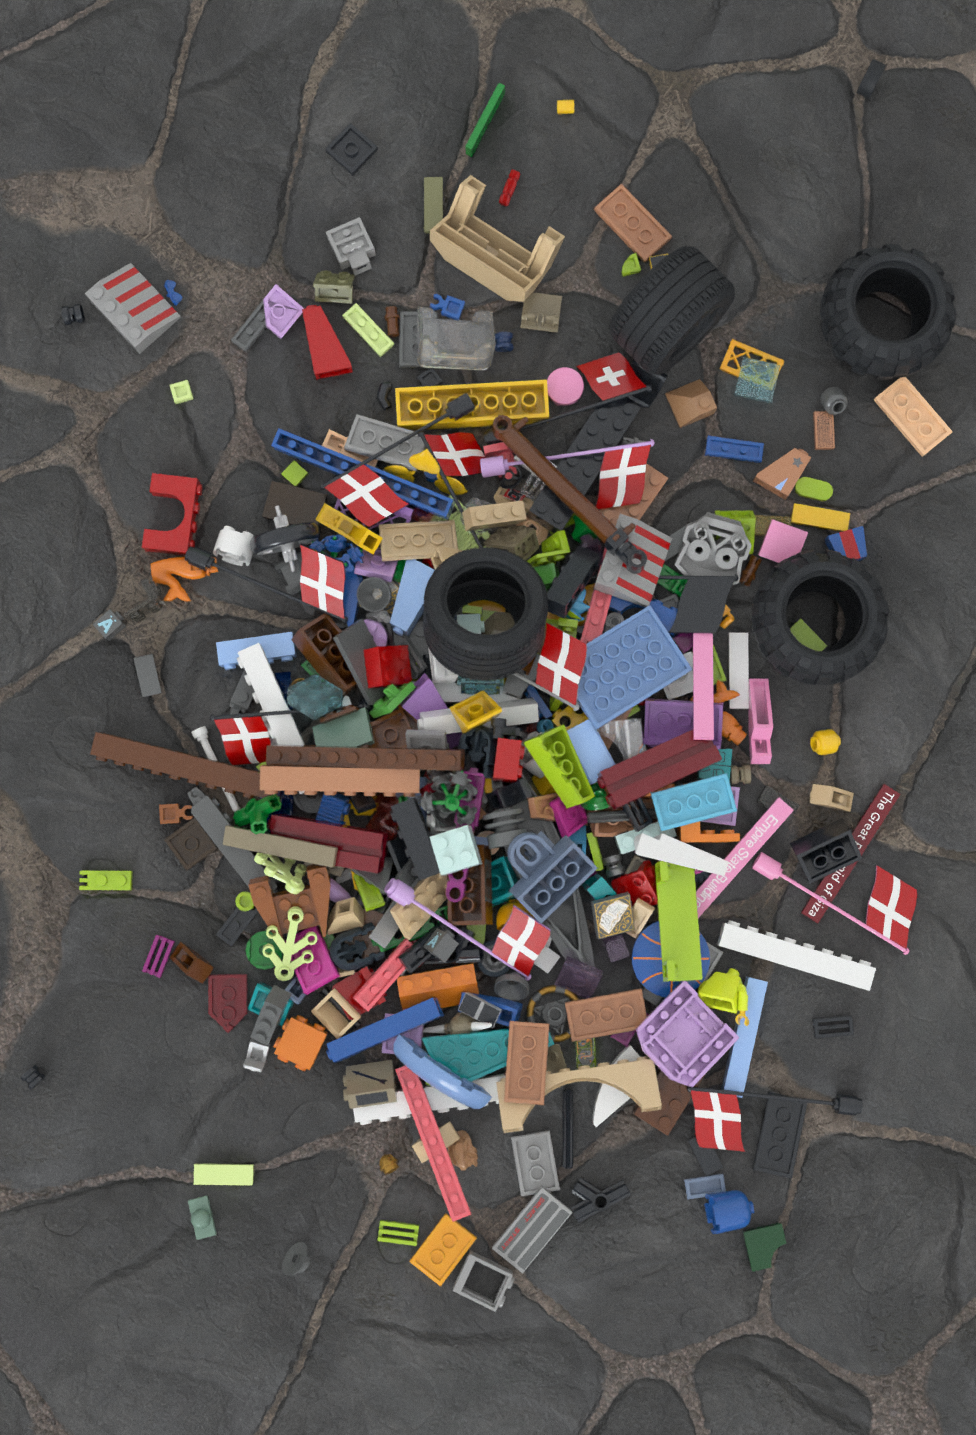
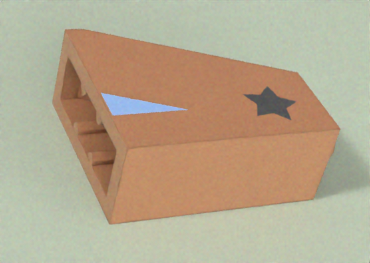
M794 448L757 473L753 482L786 500L811 457L808 456L806 451Z

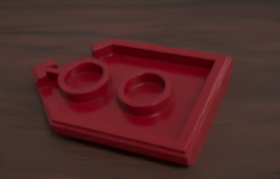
M212 974L208 976V1014L229 1033L248 1013L247 974Z

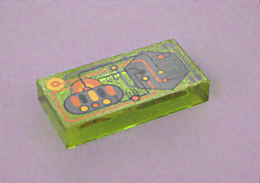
M595 1038L575 1041L576 1068L589 1065L590 1068L596 1067Z

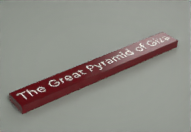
M885 784L881 786L852 831L853 838L861 855L900 796L898 792ZM857 862L823 877L814 893L831 903ZM811 896L801 913L818 924L829 906Z

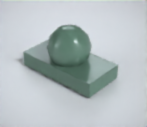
M208 1195L189 1199L191 1223L194 1226L196 1239L199 1240L216 1235L217 1232Z

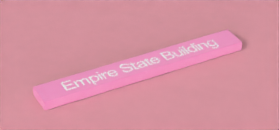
M779 797L724 858V860L729 861L725 875L721 876L711 873L696 890L698 918L794 811Z

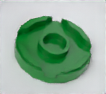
M260 931L254 934L247 942L246 955L251 964L256 968L271 969L275 965L269 957L263 955V946L272 944L275 953L281 960L284 954L275 941L267 937L266 931ZM267 948L265 949V952L270 953L272 952V949Z

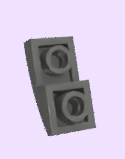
M153 654L133 657L142 697L161 693Z

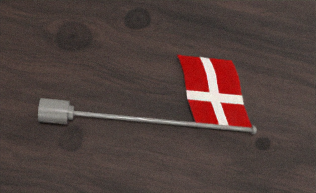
M546 623V635L538 661L536 683L519 673H515L514 676L577 711L579 710V705L577 704L578 688L586 663L587 644Z

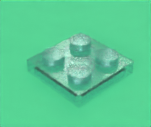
M743 357L734 395L772 403L780 365Z

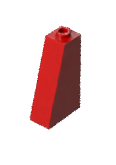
M309 305L302 309L316 380L353 373L351 362L321 306Z

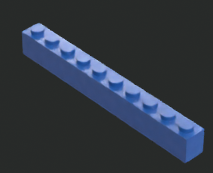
M279 428L271 445L279 452L336 475H340L361 463L351 457ZM365 464V466L380 476L403 501L411 506L449 520L455 506L454 499Z

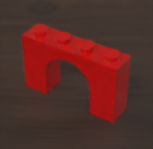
M152 473L149 492L153 496L174 498L181 501L184 505L185 515L182 523L173 530L144 529L142 548L145 551L185 556L190 546L195 547L193 533L197 532V521L195 519L196 514H199L200 511L198 497L202 495L203 489L202 484H200L197 478Z

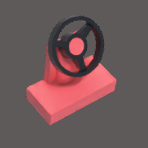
M503 442L483 446L485 458L503 455L504 459H508V462H514L513 452ZM517 465L509 466V470H506L505 475H499V478H501L499 481L498 476H495L500 487L511 489L520 483L522 473ZM516 468H517L518 471H519V474H520L519 477H518L517 475H515V474H517ZM512 479L518 480L515 484L510 485V486H506V485L501 484V483H503L505 480H506V481H511Z

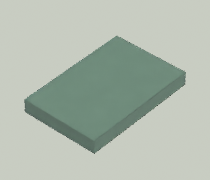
M365 707L359 709V711L312 727L316 746L361 747L375 743L368 710Z

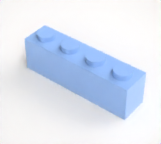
M286 632L216 642L219 666L224 667L225 670L235 669L236 665H239L237 661L239 657L238 652L257 643L261 644L269 664L274 663V660L281 659L282 662L292 661L293 657H297L296 645L291 640L294 637V633Z

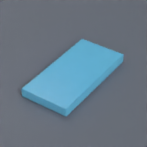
M727 773L651 793L661 831L737 811Z

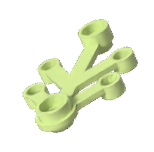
M257 852L254 860L256 863L266 866L264 873L267 876L286 883V890L292 894H299L303 891L305 886L301 879L307 872L305 865L297 864L294 870L296 874L293 876L290 873V869L296 860L285 858V863L283 864L277 856Z
M297 906L291 907L287 913L290 925L286 942L278 933L276 926L271 925L266 930L267 937L273 939L284 954L283 960H281L275 953L272 944L263 946V955L269 957L276 966L274 970L275 976L281 981L291 979L294 975V969L303 963H311L314 958L312 951L305 950L302 952V956L290 962L293 954L308 944L314 945L317 942V934L310 931L304 938L294 944L298 923L303 920V911ZM298 914L299 918L293 919L292 916ZM272 929L276 931L273 935L269 933ZM314 936L315 939L310 941L308 940V937ZM271 948L272 952L267 953L265 949ZM306 954L311 955L309 959L304 958ZM286 969L288 973L282 974L281 971Z

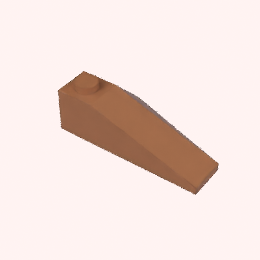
M641 798L646 809L654 808L651 798ZM633 801L635 806L640 809L636 801ZM611 806V807H608V808H605V809H602V810H587V813H588V812H603V811H618V810H624V809H623V807H620V808H617V809L614 810L613 807ZM652 819L653 823L658 822V819ZM630 821L589 823L594 837H614L620 833L634 830Z

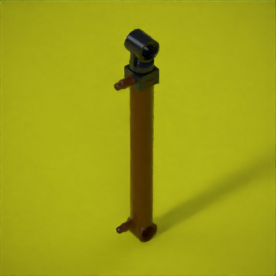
M497 416L493 421L494 437L501 440L605 544L604 547L613 556L616 554L626 565L629 572L634 574L642 572L647 562V555L628 541V535L635 529V524L631 523L623 530L621 528L617 529L519 431L528 422L527 417L520 419L513 425L508 416ZM505 426L507 429L500 430L498 427ZM632 559H639L641 564H634Z

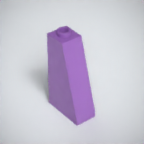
M426 673L414 684L416 688L400 703L416 720L420 719V712L448 709ZM462 732L446 734L450 749L459 745Z

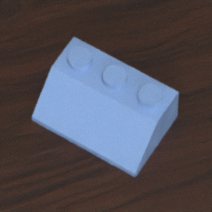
M589 719L567 730L590 785L597 782V774L600 771L616 764L599 732L595 730Z

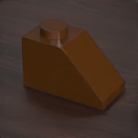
M183 942L179 943L169 957L186 975L202 984L214 969L205 958Z

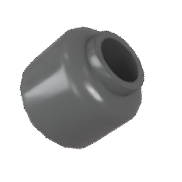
M833 386L821 394L820 403L827 413L837 415L846 409L848 399L840 388Z

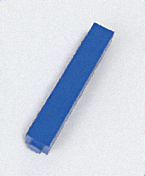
M430 998L327 1043V1055L333 1062H340L391 1040L399 1034L402 1035L444 1017L438 999Z

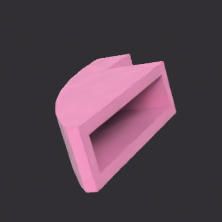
M749 679L748 731L750 764H770L772 758L770 738L773 731V719L768 679Z

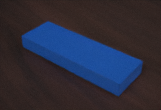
M707 436L705 456L761 463L764 443Z

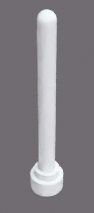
M206 726L192 731L194 739L201 743L207 758L217 761L207 740L208 731ZM224 792L233 812L240 810L234 794Z

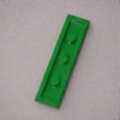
M499 83L495 88L465 146L466 155L473 156L505 95V85Z

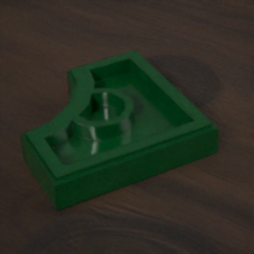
M782 1223L744 1230L743 1235L752 1272L772 1268L771 1259L774 1252L780 1246L786 1244Z

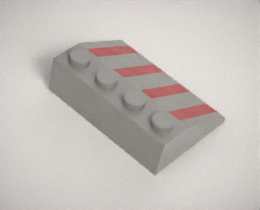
M131 263L98 281L85 293L89 301L139 354L181 318L176 310Z
M620 514L615 527L623 530L631 523L635 524V529L628 535V541L647 555L645 568L638 574L631 573L616 554L613 556L607 550L594 590L643 607H648L672 538L638 519ZM632 559L634 564H641L639 559Z

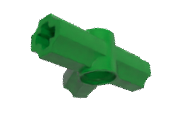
M272 794L260 800L252 798L244 808L234 812L235 824L239 827L250 824L251 832L256 835L259 833L264 834L268 830L267 817L281 808L282 803L279 796Z

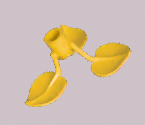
M428 449L410 457L409 462L416 469L424 470L430 474H437L438 480H435V486L440 491L450 494L439 473L440 467ZM399 465L387 466L383 469L387 473L409 482H414L412 475L416 471H408L407 468ZM446 477L455 495H462L468 492L457 479Z

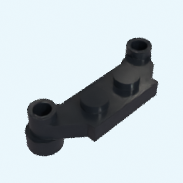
M491 718L490 726L492 727L493 739L504 737L520 741L523 738L528 739V731L519 728V725L506 726L507 719Z

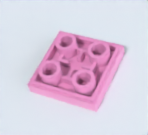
M771 519L758 555L779 563L801 552L808 532Z

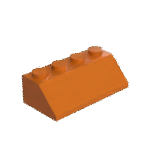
M474 963L412 973L397 978L399 997L403 1010L430 998H437L441 1008L457 1006L460 1003L462 992L468 991L479 994Z

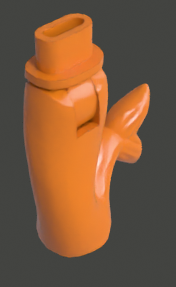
M185 557L168 558L151 563L153 582L167 585L170 588L163 599L164 601H172L176 598L182 601H191L184 588L181 587L179 581L172 574L187 579H201L206 574L210 576V573L218 572V568L214 566L211 569L208 568L207 571L194 567L185 561Z
M717 680L716 694H713V703H723L740 696L734 690H727L725 684ZM723 711L722 737L726 738L729 742L732 741L739 745L747 734L742 730V726H739L734 716Z

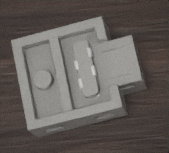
M360 217L326 231L328 241L342 270L351 267L354 275H358L371 269L369 258L376 256V253Z

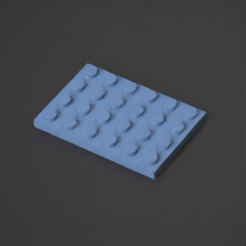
M650 605L587 643L586 663L579 683L577 702L595 730L692 670Z

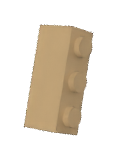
M523 500L469 507L462 512L466 531L515 525L527 519Z

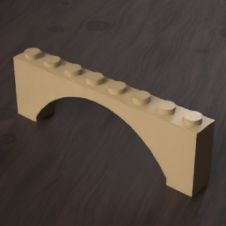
M647 1056L639 1057L637 1061L629 1062L628 1059L619 1060L617 1064L610 1065L609 1062L600 1063L598 1067L590 1068L589 1065L580 1066L578 1070L570 1071V1068L560 1069L559 1073L553 1074L550 1071H546L545 1096L563 1085L589 1081L606 1084L623 1092L641 1108V1112L661 1110L662 1107L655 1065ZM506 1077L501 1078L500 1082H496L503 1133L522 1131L523 1124L535 1105L504 1102Z

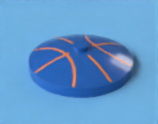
M656 921L642 930L636 938L631 956L632 967L637 979L647 990L658 996L667 997L682 981L663 982L659 921ZM700 932L703 978L702 980L686 981L694 990L704 981L710 965L709 948Z

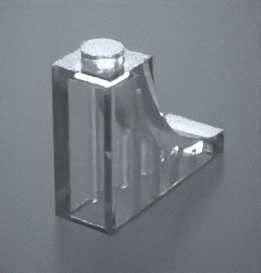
M642 718L612 720L597 729L599 734L604 735L616 744L624 760L645 751Z

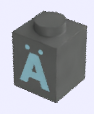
M110 609L93 623L94 627L108 641L126 627L123 623L125 618L118 611L114 613Z
M437 928L423 947L445 963L459 943L453 939L455 935L447 929L442 931Z

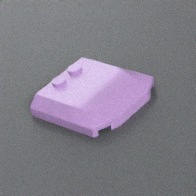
M682 981L636 1028L642 1051L670 1080L693 1087L740 1037L709 1009L697 996L698 993L686 981Z

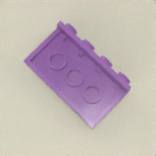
M648 698L645 700L643 744L653 748L693 730V701ZM713 703L714 739L712 742L716 745L717 749H720L722 744L724 703Z

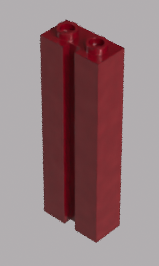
M690 730L600 771L597 774V782L601 789L604 788L607 794L605 799L608 805L612 806L615 810L722 760V757L712 740H694L693 730Z
M281 813L272 814L268 820V828L271 830V834L338 847L335 866L373 873H380L384 869L389 832Z

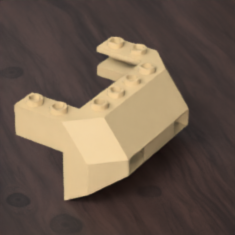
M470 175L459 185L448 215L430 230V241L444 260L507 301L524 302L534 292L552 266L565 236L549 226L546 233H542L539 236L532 253L474 216L486 185Z

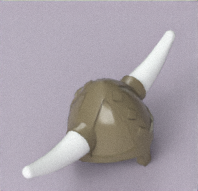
M458 1012L449 1023L423 1028V1032L450 1035L479 1032V1030L491 1027L492 1024L477 1022L476 1019L469 1015Z

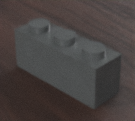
M276 985L273 986L264 1001L251 1038L267 1046L269 1045L279 1027L292 993Z

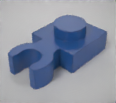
M434 294L433 298L438 300L439 303H431L430 308L433 310L442 309L441 315L459 321L465 301L451 296H447L446 300H443L440 295Z

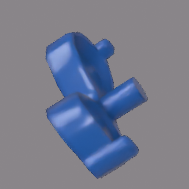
M166 280L164 283L168 292L166 296L170 297L174 305L177 306L181 302L182 296L173 290L176 283L172 280Z

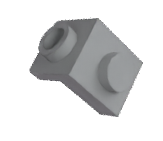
M251 1038L243 1067L254 1072H262L267 1061L270 1043L267 1046Z

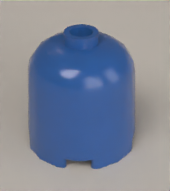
M732 1190L705 1195V1198L708 1199V1203H705L706 1217L708 1223L713 1225L711 1229L713 1234L742 1229L750 1223L751 1213H754V1206L752 1201H749L743 1192Z

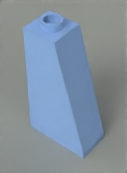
M415 559L406 560L390 620L393 628L392 631L400 636L404 634L409 637L423 614L425 588L434 572V569Z

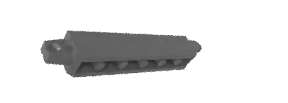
M198 787L189 791L187 794L194 805L191 813L246 885L249 887L250 879L266 876L264 873L266 866L258 864L254 860L256 856L255 851L223 845L225 826H233L231 824L233 819L227 812L223 813L219 808L221 804L216 797L211 798V796L205 795ZM269 877L273 893L279 892L277 889L280 888L278 885L280 880Z

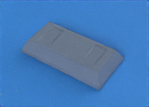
M723 1174L684 1179L687 1200L702 1198L708 1193L726 1191Z

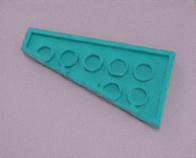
M509 1029L422 1037L429 1056L449 1068L451 1072L458 1075L461 1079L465 1078L472 1082L507 1065ZM550 1032L548 1037V1047L554 1045V1041L550 1035Z

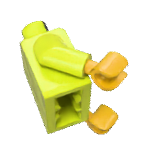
M729 969L727 974L715 972L709 979L700 984L697 996L709 1008L737 1013L739 1010L740 1012L735 1018L736 1023L740 1026V1020L745 1018L744 1024L746 1026L749 1025V1018L745 1015V1011H748V994L736 969Z

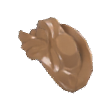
M464 1130L456 1131L460 1139L448 1147L451 1162L460 1168L461 1171H465L472 1164L477 1167V1150L472 1146L469 1134Z

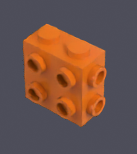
M297 1015V1017L292 1016L290 1020L286 1019L282 1030H284L282 1038L278 1036L273 1046L276 1048L274 1054L278 1055L277 1058L286 1063L291 1061L295 1063L296 1068L306 1071V1069L310 1070L328 1032L324 1031V1026L317 1023L311 1025L307 1023V1018Z

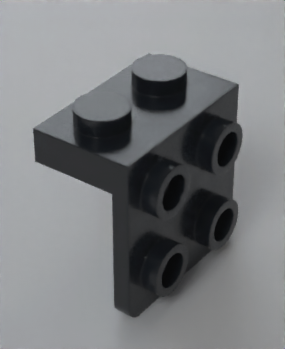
M633 359L630 366L635 375L645 385L650 384L652 391H645L627 398L635 401L641 407L650 408L668 375L665 373L660 375L649 374Z

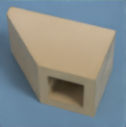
M354 897L336 902L328 916V935L364 926V909Z

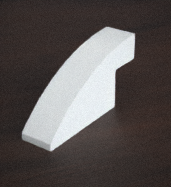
M628 1044L611 1065L628 1059L629 1062L637 1061V1058L640 1056ZM601 1083L593 1109L592 1122L594 1126L597 1127L628 1101L630 1097L616 1088Z

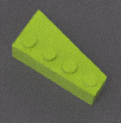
M564 724L523 742L566 808L582 804L595 797Z

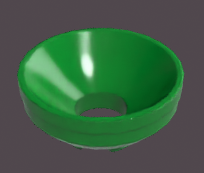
M598 783L590 785L595 797L580 804L582 808L587 810H602L610 807L605 799L607 794L604 788L601 789Z

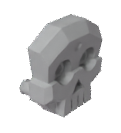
M707 512L700 519L686 524L682 536L684 543L675 560V566L684 576H735L736 574L739 579L736 582L734 580L733 585L738 584L742 561L747 560L752 546L741 522ZM714 534L721 537L715 540ZM697 547H701L703 550L701 552H697L695 549ZM729 555L730 559L724 560L723 556Z

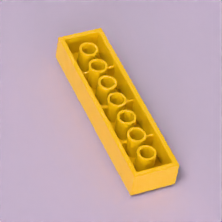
M547 380L395 388L397 426L411 431L418 430L444 415L447 408L446 404L464 393H467L475 406L474 411L456 421L454 418L446 417L425 430L493 426L494 419L499 415L508 416L513 425L524 417L528 418L526 424L549 418Z

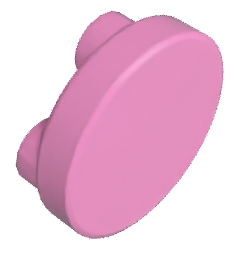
M567 367L556 369L547 379L548 397L557 406H568L576 403L582 397L584 389L581 375L574 369Z

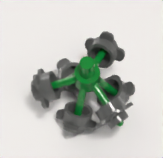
M456 771L455 774H439L433 777L434 782L431 788L438 792H444L445 798L437 800L436 795H429L428 791H425L424 797L421 799V806L424 811H427V814H431L432 811L438 808L441 818H447L449 814L457 812L458 824L466 823L470 825L475 819L477 808H470L467 805L460 807L459 800L462 799L470 802L473 795L478 793V789L470 784L472 780L467 779L468 774H465L464 771ZM451 782L456 783L453 793L448 791L451 787Z

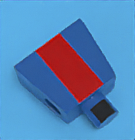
M863 526L832 534L824 539L829 550L840 552L841 555L850 559L854 558L860 561L867 557Z

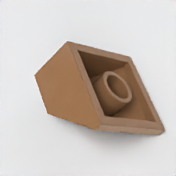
M700 379L665 393L680 428L715 414L717 409L709 389Z

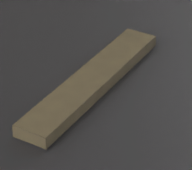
M230 825L225 826L223 845L332 868L335 867L338 847L270 833H259L256 835L250 829Z

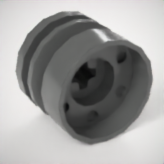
M503 808L483 815V821H493L492 824L485 825V829H494L495 833L487 836L489 849L509 846L516 836L528 832L527 828H518L517 825L526 821L525 818L516 819V815L524 813L523 808Z

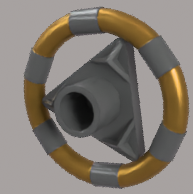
M550 985L543 987L531 997L526 1011L527 1021L536 1023L535 1011L560 1034H550L553 1041H565L571 1038L570 1029L563 1033L567 1015L565 1002L579 1000L574 992L563 986ZM555 992L567 996L566 998L535 1007L536 1003L545 994Z

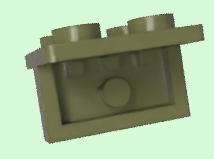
M331 271L317 273L313 282L315 301L353 303L355 275H351L349 272L334 274Z

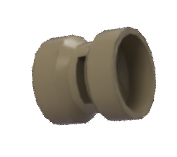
M731 765L730 784H738L739 782L750 784V765H743L742 767Z

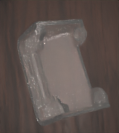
M428 307L417 308L416 356L419 366L465 370H486L491 366L496 345L492 311H478L473 315L472 321L435 319V311Z

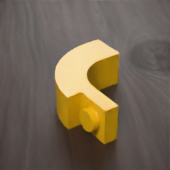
M324 503L315 519L373 555L383 539L372 530Z

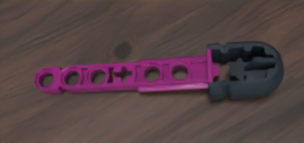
M483 725L465 734L463 733L458 745V749H465V766H467V752L471 756V761L480 762L481 758L485 756L482 753L483 747L484 751L487 752L486 762L483 764L484 774L479 773L477 768H470L468 772L464 771L465 774H468L467 779L472 780L470 784L478 789L475 799L470 802L462 799L459 800L460 807L467 805L470 808H477L475 819L470 824L473 834L475 826H478L485 778H493L494 769L492 766L495 764L497 739L492 738V730ZM456 812V813H455V819H454V823H456V828H459V827H462V826H466V825H467L466 823H463V824H461V825L458 824V822H457L458 818H457V812ZM469 868L463 870L464 875L461 879H455L453 873L448 874L450 881H447L446 897L449 901L459 902L464 898L466 890L464 882L468 877ZM455 887L461 892L460 897L457 899H453L450 896L451 889Z

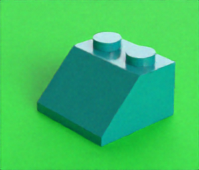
M503 856L491 862L492 906L515 899L509 889L518 882V879L508 857Z

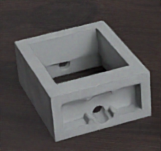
M470 1250L453 1285V1291L496 1312L498 1307L502 1308L506 1299L504 1293L507 1288L510 1289L515 1278L512 1277V1270ZM475 1261L505 1275L494 1300L464 1286Z

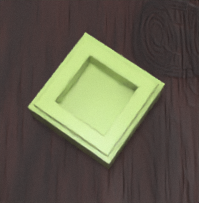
M188 380L170 385L175 404L194 399Z

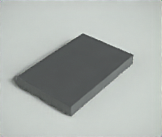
M400 311L399 368L432 367L437 369L438 312Z

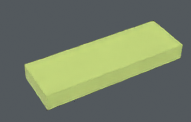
M357 303L342 315L380 357L394 346V342Z
M194 1164V1185L254 1184V1164Z

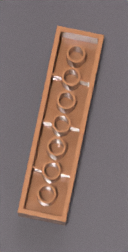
M260 766V790H264V794H276L278 791H284V794L295 795L297 791H304V795H316L317 791H324V795H336L337 792H344L346 796H356V792H364V796H376V792H384V796H395L396 793H403L405 797H415V793H419L420 770Z

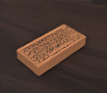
M814 411L815 450H834L833 415L826 411Z

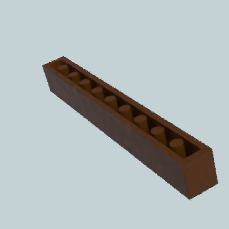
M95 732L90 754L95 755L96 760L107 762L110 759L114 760L116 765L125 766L130 764L133 765L132 769L144 771V768L150 769L152 774L162 776V773L169 774V778L180 780L181 777L188 779L187 782L199 785V782L206 783V787L211 789L222 787L225 788L224 792L236 794V791L242 792L243 796L247 798H254V796L264 798L272 795L264 794V790H260L259 771L103 732ZM278 791L276 795L280 798L281 791Z
M273 744L266 746V765L461 771L465 766V749Z

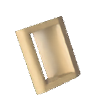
M335 988L311 1011L336 1039H339L362 1017ZM331 997L353 1018L351 1022L329 1001Z

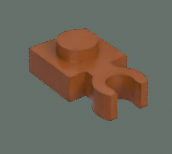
M179 803L159 805L160 824L181 823L180 817L192 820L194 816H187L186 811L192 809L193 806L186 805L180 809Z

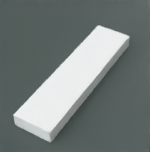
M728 633L729 690H734L740 694V696L729 700V709H749L748 633Z

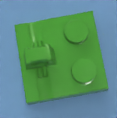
M411 681L395 687L393 684L388 685L383 690L386 696L383 699H378L373 704L374 708L369 713L373 718H377L392 712L416 686Z

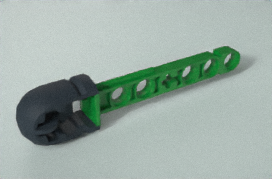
M448 906L437 909L434 912L440 916L442 915L440 911L443 910L444 917L448 921ZM431 917L421 927V930L416 932L409 940L410 942L421 938L435 926L434 923L429 922ZM370 922L365 924L363 928L357 927L336 936L330 946V957L335 966L341 970H356L372 964L374 960L378 962L385 959L384 951L397 947L405 938L404 936L400 939L392 937L385 948L371 939L373 946H377L380 953H371L369 957L363 959L356 957L354 962L347 963L348 960L353 959L352 955L358 953L362 956L363 951L367 950L364 941L354 940L355 944L350 946L347 943L341 945V942L345 940L351 942L353 937L358 935L364 936L369 931H373L375 926Z

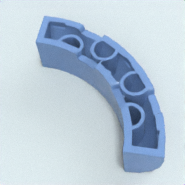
M400 1034L397 1036L393 1048L395 1056L425 1082L450 1098L473 1109H480L491 1100L492 1096L482 1086L465 1078L461 1079L458 1075L451 1072L449 1068L427 1056L428 1053L414 1040Z

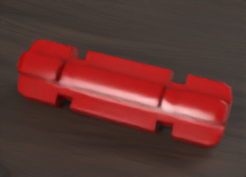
M516 170L510 171L509 178L500 196L499 204L503 206L509 205L510 198L519 180L520 172Z

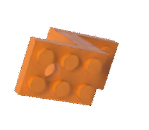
M670 784L657 791L673 788L675 785ZM651 793L641 798H652ZM700 821L676 827L677 840L684 843L740 841V833H734V830L720 831V834H715V830H703L700 833Z

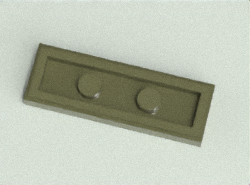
M424 177V233H430V230L443 219V177Z

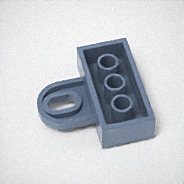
M525 832L516 836L508 847L509 862L523 876L509 891L540 923L549 917L598 869L566 835L551 848L539 835ZM528 844L534 850V856L531 859H525L521 855L520 848L522 845Z

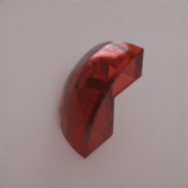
M380 792L374 800L377 813L367 824L366 829L389 832L387 841H391L396 837L399 826L397 821H393L390 811H392L391 806L398 804L399 800L396 795L384 796V792Z

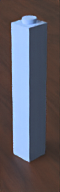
M747 976L745 978L744 985L748 994V1011H745V1015L749 1018V1025L746 1026L744 1024L745 1018L740 1020V1026L737 1023L735 1024L734 1032L740 1038L730 1047L721 1090L744 1092L768 984L767 981Z

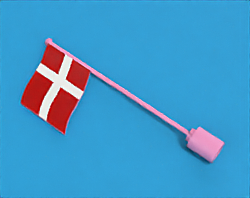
M760 852L751 868L768 879L773 880L774 878L778 879L779 876L900 949L904 952V955L909 953V948L907 947L908 932L916 907L917 889L876 865L875 883L868 902L865 924L784 875L781 868L782 864L765 853Z

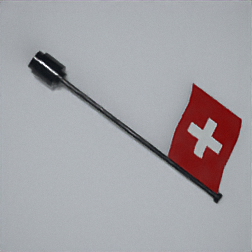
M620 353L578 365L576 368L586 377L591 389L601 401L525 425L519 431L638 393L651 392V385H645L635 375L628 360ZM505 426L498 427L500 430L507 429ZM493 428L487 429V432L483 433L486 445L502 442L494 437Z

